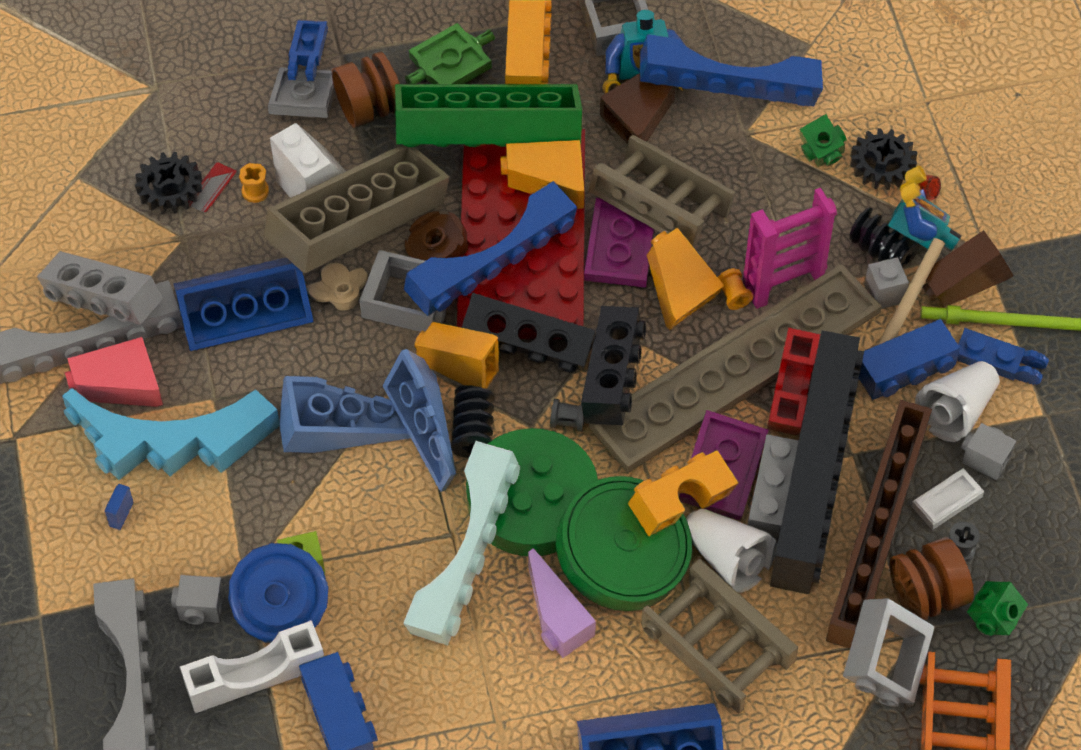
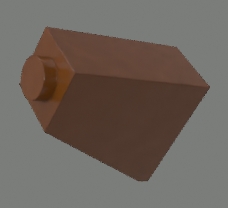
M639 73L600 97V116L627 144L632 135L647 142L674 102L676 86L641 82Z
M983 230L936 262L926 279L927 283L922 288L932 302L938 298L943 307H947V305L954 304L1002 283L1014 275L1001 253Z

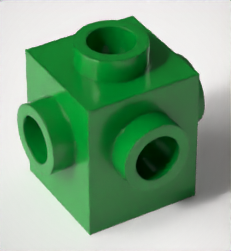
M827 114L800 128V138L804 143L801 145V149L809 162L814 160L818 167L823 164L830 166L843 157L841 154L845 152L844 142L847 141V138L839 125L833 126Z
M985 581L980 591L975 595V599L967 613L976 623L977 629L982 633L990 636L1010 635L1028 603L1011 582Z

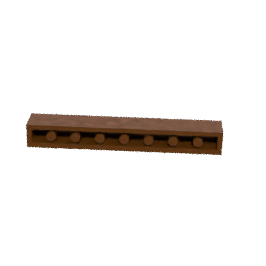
M900 400L830 620L826 637L827 642L850 649L864 600L875 599L932 412L931 408Z

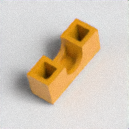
M718 450L708 455H705L704 452L699 453L687 462L688 465L680 469L677 465L663 472L660 479L654 482L651 479H647L634 488L635 493L628 502V505L648 536L675 524L684 513L685 508L678 498V493L691 495L701 509L730 495L738 485V481Z

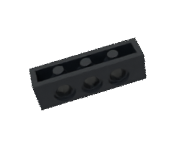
M472 293L462 328L497 336L498 350L500 352L515 355V352L518 351L527 354V359L539 364H545L546 360L558 364V369L576 374L577 370L584 372L595 336V330L475 293ZM493 319H501L505 322L506 328L500 333H493L488 329V324ZM530 328L535 331L537 336L532 342L526 343L519 339V332L522 329ZM559 337L566 341L567 347L561 352H555L549 347V342L553 338Z
M601 306L581 400L584 423L623 425L625 413L631 412L632 394L630 393V388H635L637 382V371L634 367L635 363L640 364L642 349L639 342L644 340L646 336V321L641 320L639 307Z

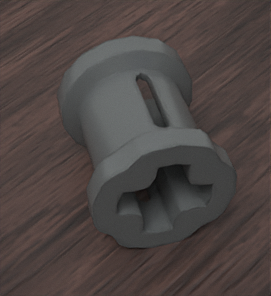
M554 399L550 427L556 428L557 425L577 428V431L583 432L584 417L582 405L560 403L559 399Z
M958 522L950 529L949 539L960 549L965 561H971L975 555V547L979 542V530L969 522Z

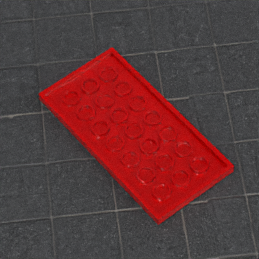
M582 129L580 144L584 180V208L576 210L574 225L563 234L558 233L551 237L549 242L542 248H534L526 253L525 257L517 264L513 265L510 263L504 267L495 278L491 280L485 279L470 294L466 296L460 295L457 304V327L462 328L472 293L583 326L585 129ZM481 144L477 147L464 145L461 222L467 231L468 250L459 257L482 252L499 243L518 225L527 208L529 196L532 194L508 187L507 175H501V156H506V147H500L495 144ZM493 319L488 324V329L493 333H500L506 328L505 322L501 319ZM530 328L522 329L518 334L519 339H535L537 336L535 331ZM556 337V338H553L552 340H564V339L559 338V337Z

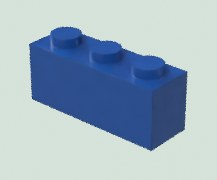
M939 319L865 350L859 380L872 400L881 396L889 397L902 387L909 384H920L928 376L938 372L946 373L956 365L960 347L943 321Z
M336 652L299 665L301 680L327 749L374 750L373 742L378 741L372 721L365 723L362 712L366 711V707L360 691L354 693L350 683L354 682L355 679L349 662L342 663L339 653Z

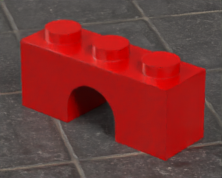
M788 328L767 429L796 436L799 435L821 334Z

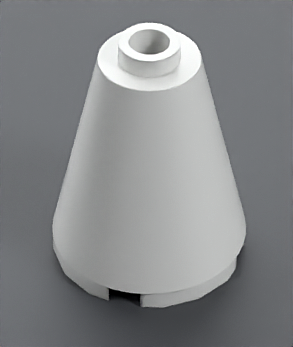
M979 361L922 387L916 395L915 404L932 409L928 423L931 428L928 430L934 436L944 441L956 442L966 437L1000 382L999 375L992 365Z
M706 509L693 511L687 516L686 520L690 528L692 544L727 584L736 592L742 593L759 583L762 578L758 574L763 567L769 570L777 549L776 540L768 532Z

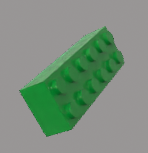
M395 84L396 144H403L406 147H416L420 144H433L438 147H447L451 144H464L469 147H477L481 144H495L500 147H506V144L573 140H580L581 144L582 105L578 85Z

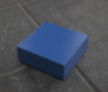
M118 484L105 508L109 526L121 530L134 503L128 486Z

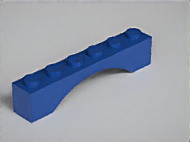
M647 34L640 51L641 82L813 107L823 90L822 61L817 59L791 56L782 62L769 66L738 67L706 58L691 50L676 38Z
M553 181L529 196L527 208L520 222L499 243L482 252L454 258L431 257L406 273L404 290L427 316L435 311L441 312L460 295L466 296L470 294L485 279L491 280L495 278L510 263L514 265L520 262L526 253L532 249H540L545 246L554 235L567 232L574 225L577 206Z

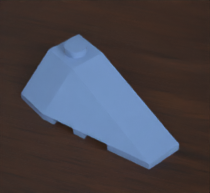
M408 349L401 350L383 384V388L438 489L442 492L448 488L456 474L440 387L435 373L430 370L425 359Z
M285 376L283 379L279 426L284 452L316 453L411 438L390 399L380 396L373 398L355 393L356 389L347 386L344 389L326 384L327 380L318 377Z

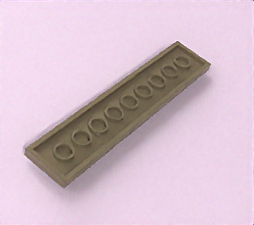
M840 264L633 393L631 412L625 413L623 425L589 424V428L623 469L629 473L700 428L706 410L722 414L776 380L788 328L821 334L823 330L847 335L880 314L882 306L846 267Z

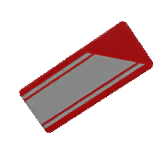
M217 162L203 179V182H201L203 191L197 193L198 201L193 202L189 200L188 205L206 213L237 171Z

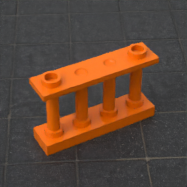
M928 652L919 683L923 685L921 750H932V746L968 750H1010L1011 660L997 658L994 670H988V673L985 674L935 669V652ZM934 682L986 687V691L992 692V702H987V705L934 700ZM933 714L985 719L986 723H991V734H986V737L932 732Z

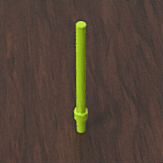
M947 305L946 308L922 306L920 314L921 319H941L946 324L959 325L960 322L1081 331V318L966 310L955 305Z

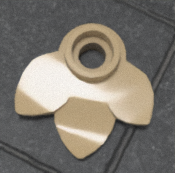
M329 263L321 271L322 280L306 286L307 293L317 302H331L338 310H350L358 304L360 290L366 285L368 275L364 268H357L349 272L346 266L341 263Z

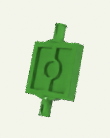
M456 23L409 50V58L415 63L418 70L405 76L407 84H417L424 79L432 84H465L491 69L492 60L483 52L482 47L495 40L493 32L488 29L477 37H473V35L465 32Z

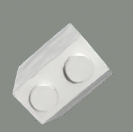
M297 123L270 137L276 182L290 198L346 172L332 154Z

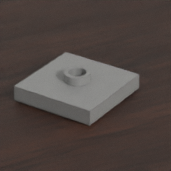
M280 67L268 103V113L328 118L335 95L332 71L317 70L315 81H307L306 69H298L297 79L289 80L288 68Z

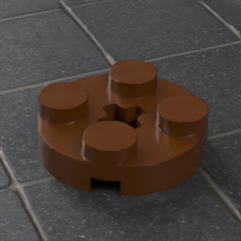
M439 211L429 212L418 218L409 229L411 234L408 242L405 239L406 252L409 257L424 261L431 257H459L468 250L467 231L464 225L453 213L448 212V215L440 214ZM434 237L441 238L438 243L433 244L432 239Z

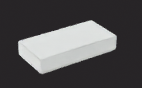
M962 468L915 499L911 507L934 530L981 499L985 491Z

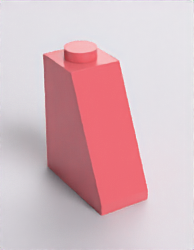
M142 337L67 358L71 370L65 372L69 389H76L79 394L90 402L151 407L163 405Z

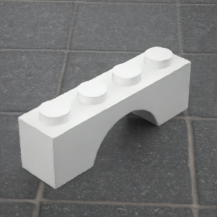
M311 620L280 631L268 646L251 655L236 659H221L212 655L180 666L194 712L198 713L301 676L299 665L322 658L324 653Z

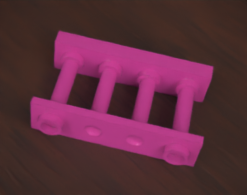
M821 187L815 189L812 208L777 221L769 220L763 209L751 213L743 283L746 289L752 291L754 295L752 303L756 309L768 305L769 291H771L773 286L810 273L814 280L825 274V270L828 267L827 259L837 209L833 200L826 197ZM809 223V226L779 237V234ZM807 240L805 245L799 246L797 248L776 255L777 252L780 250H783L785 248L791 247L793 245L799 244ZM804 258L803 262L774 273L775 269Z

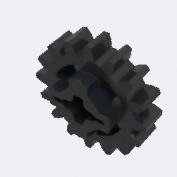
M878 128L877 135L867 131L865 139L858 137L856 146L852 147L850 167L855 168L854 176L859 177L863 175L862 183L865 185L871 181L874 183V189L883 184L886 190H890V186L893 183L900 188L903 180H905L906 172L917 165V151H912L913 142L904 143L905 135L901 134L895 137L894 130L890 129L888 134H883L882 129Z
M163 152L159 160L151 156L149 158V166L146 164L140 165L142 173H136L137 183L135 187L137 195L140 196L141 203H148L149 210L153 211L160 207L161 214H165L167 209L171 208L173 213L176 214L179 206L186 210L189 209V200L193 202L198 201L197 193L203 191L201 184L203 180L201 171H198L197 163H190L189 156L185 155L178 159L177 152H173L171 157L167 158ZM185 176L189 178L188 183L185 182ZM150 183L153 184V190L149 188Z

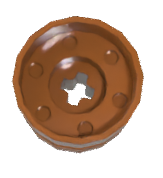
M382 51L373 54L372 60L368 56L361 59L362 73H360L353 62L332 69L331 75L336 96L347 121L353 128L374 121L373 107H375L382 118L389 115V109L392 113H395V84L400 83L393 67Z
M948 537L923 545L921 553L916 549L907 551L905 555L901 553L890 558V576L901 606L923 620L928 619V616L940 615L942 608L950 611L972 603L974 589L970 571L959 548Z

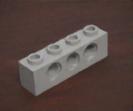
M59 251L37 276L44 288L43 293L51 301L63 302L77 309H87L98 315L104 314L115 317L122 322L129 321L141 325L163 299L150 275Z

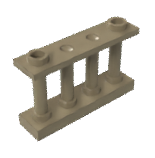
M632 135L629 139L624 162L613 170L601 162L594 167L588 192L660 233L666 231L669 234L678 228L693 247L698 244L704 224L703 219L712 211L726 218L729 215L735 196V191L635 135ZM634 168H638L650 175L641 184L626 177ZM660 182L675 189L666 199L651 191ZM686 196L701 204L692 213L677 206Z
M699 559L690 567V587L659 615L648 605L642 609V628L651 639H658L715 691L717 699L725 707H732L739 714L744 710L746 695L742 691L773 663H779L787 670L796 662L798 646ZM698 597H705L714 605V609L682 637L669 623ZM730 619L738 626L739 631L706 659L693 646L721 620ZM747 641H754L763 649L764 653L731 682L718 668Z

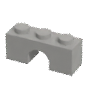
M767 434L748 525L768 532L778 544L799 440Z

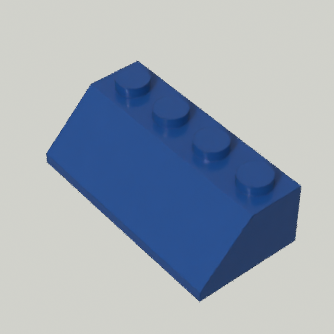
M281 258L173 284L190 351L314 322L303 272L288 258Z
M714 703L577 721L579 750H724L721 717Z

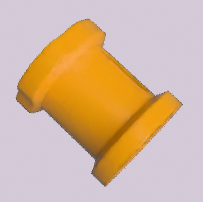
M248 163L240 169L239 179L243 184L242 196L248 202L259 203L268 197L267 173L261 164Z
M731 268L718 276V279L724 285L722 290L727 298L726 304L730 310L741 309L753 300L754 295L752 291L746 289L741 280L742 273L740 269Z

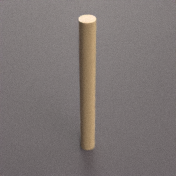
M933 239L878 345L896 338L945 245L940 239Z

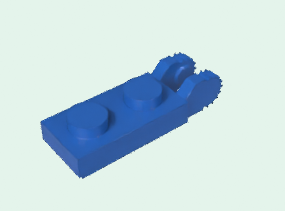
M297 21L289 51V80L297 79L298 65L307 66L305 70L307 81H315L317 66L320 64L328 32L327 21Z
M967 328L964 329L958 344L960 351L957 361L968 365L983 361L992 365L999 376L1033 385L1041 383L1043 374L1039 370L1032 369V367L1043 369L1047 367L1049 362L1045 354L1043 355L1034 350L1025 351L1026 349Z

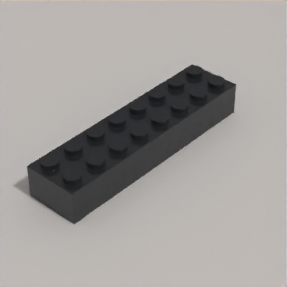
M821 331L774 559L770 587L810 594L812 582L819 584L864 351L858 350L860 337Z

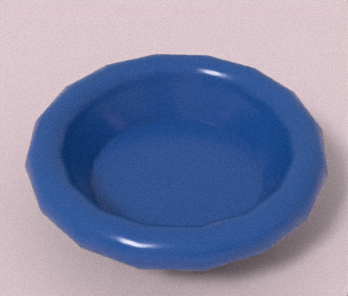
M270 543L253 549L238 562L229 580L228 601L234 619L247 634L265 643H271L280 631L311 620L314 628L319 625L327 608L329 586L323 568L310 553L292 544Z

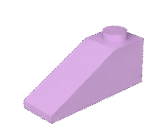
M533 548L528 552V568L542 630L541 637L551 651L556 649L561 657L564 658L595 636L596 621Z

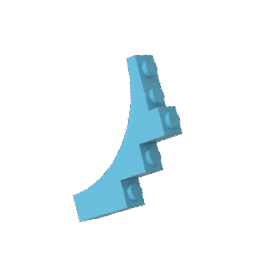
M73 388L62 395L66 407L63 410L65 416L73 425L76 426L79 423L85 429L84 433L87 438L94 444L97 455L95 462L104 473L108 474L111 472L118 480L145 459H148L156 470L162 468L169 476H172L197 455L207 466L213 465L222 473L279 427L277 409L256 389L236 403L213 413L186 420L173 421L140 420L115 414L91 403Z

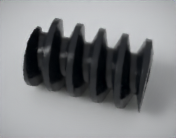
M873 208L865 209L857 217L851 228L849 236L851 242L859 243V247L862 250H868L872 258L878 257L879 262L898 257L902 268L905 267L915 257L921 245L916 242L909 247L910 238L905 236L901 240L898 239L901 233L893 230L891 233L889 232L891 228L888 226L889 220L880 225L882 215L878 213L873 218H870Z
M465 385L454 390V430L452 431L453 441L451 443V450L460 457L469 458L475 441L485 444L492 441L493 427L491 425L494 423V417L491 414L494 412V405L492 403L495 401V394L484 388Z

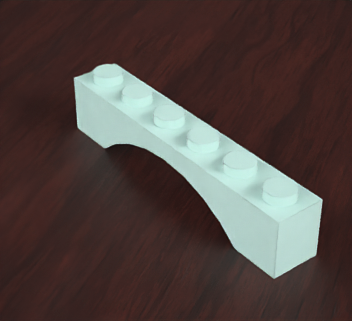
M475 441L464 469L471 498L470 521L465 539L447 568L430 584L415 592L403 623L410 634L447 646L451 636L454 637L459 630L461 623L459 615L463 605H468L473 592V587L471 586L475 574L479 575L482 571L485 561L484 551L487 544H491L495 538L496 520L499 513H504L508 503L507 492L511 483L514 484L517 481L520 472V466L513 451Z

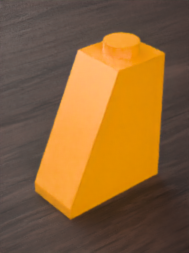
M580 140L506 144V156H501V175H507L508 187L533 194L554 181L577 206V209L584 208V180Z
M678 228L669 234L663 231L651 241L653 246L647 254L665 326L669 330L717 297L724 287Z
M432 322L428 329L421 331L416 338L414 344L416 354L425 359L429 368L464 386L472 385L487 389L499 372L498 337L493 334Z

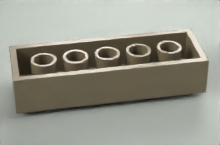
M402 144L268 208L263 237L305 274L444 204L450 176L417 148L406 147Z

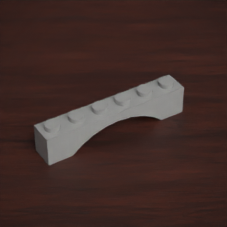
M169 280L156 284L163 299L141 325L129 321L122 322L115 317L109 316L89 327L65 333L47 334L29 332L19 328L0 332V384L15 382L22 377L34 373L47 372L54 367L68 363L67 358L140 337L145 340L159 334H168L183 327L180 309Z
M134 578L94 583L95 615L99 627L121 652L127 671L126 692L123 704L113 726L103 738V750H155V746H149V735L155 734L153 715L147 714L146 703H152L150 682L145 683L144 672L150 671L148 651L142 650V641H148L146 621H140V611L146 609L143 590H137Z

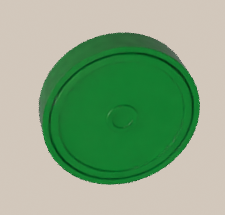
M537 428L519 429L505 433L488 444L513 451L520 466V472L517 481L514 484L511 483L509 487L507 507L503 514L499 513L495 523L496 535L491 544L505 552L519 556H528V552L533 548L540 556L557 553L556 533L559 521L578 492L598 480L595 467L587 453L576 442L560 433ZM466 480L467 508L470 516L471 498L469 484Z
M626 476L599 479L578 492L559 521L556 533V551L565 576L583 596L609 609L636 611L642 610L647 605L651 607L659 603L681 581L690 564L692 537L684 514L681 515L675 524L648 536L628 505V502L635 493L634 488L644 480Z

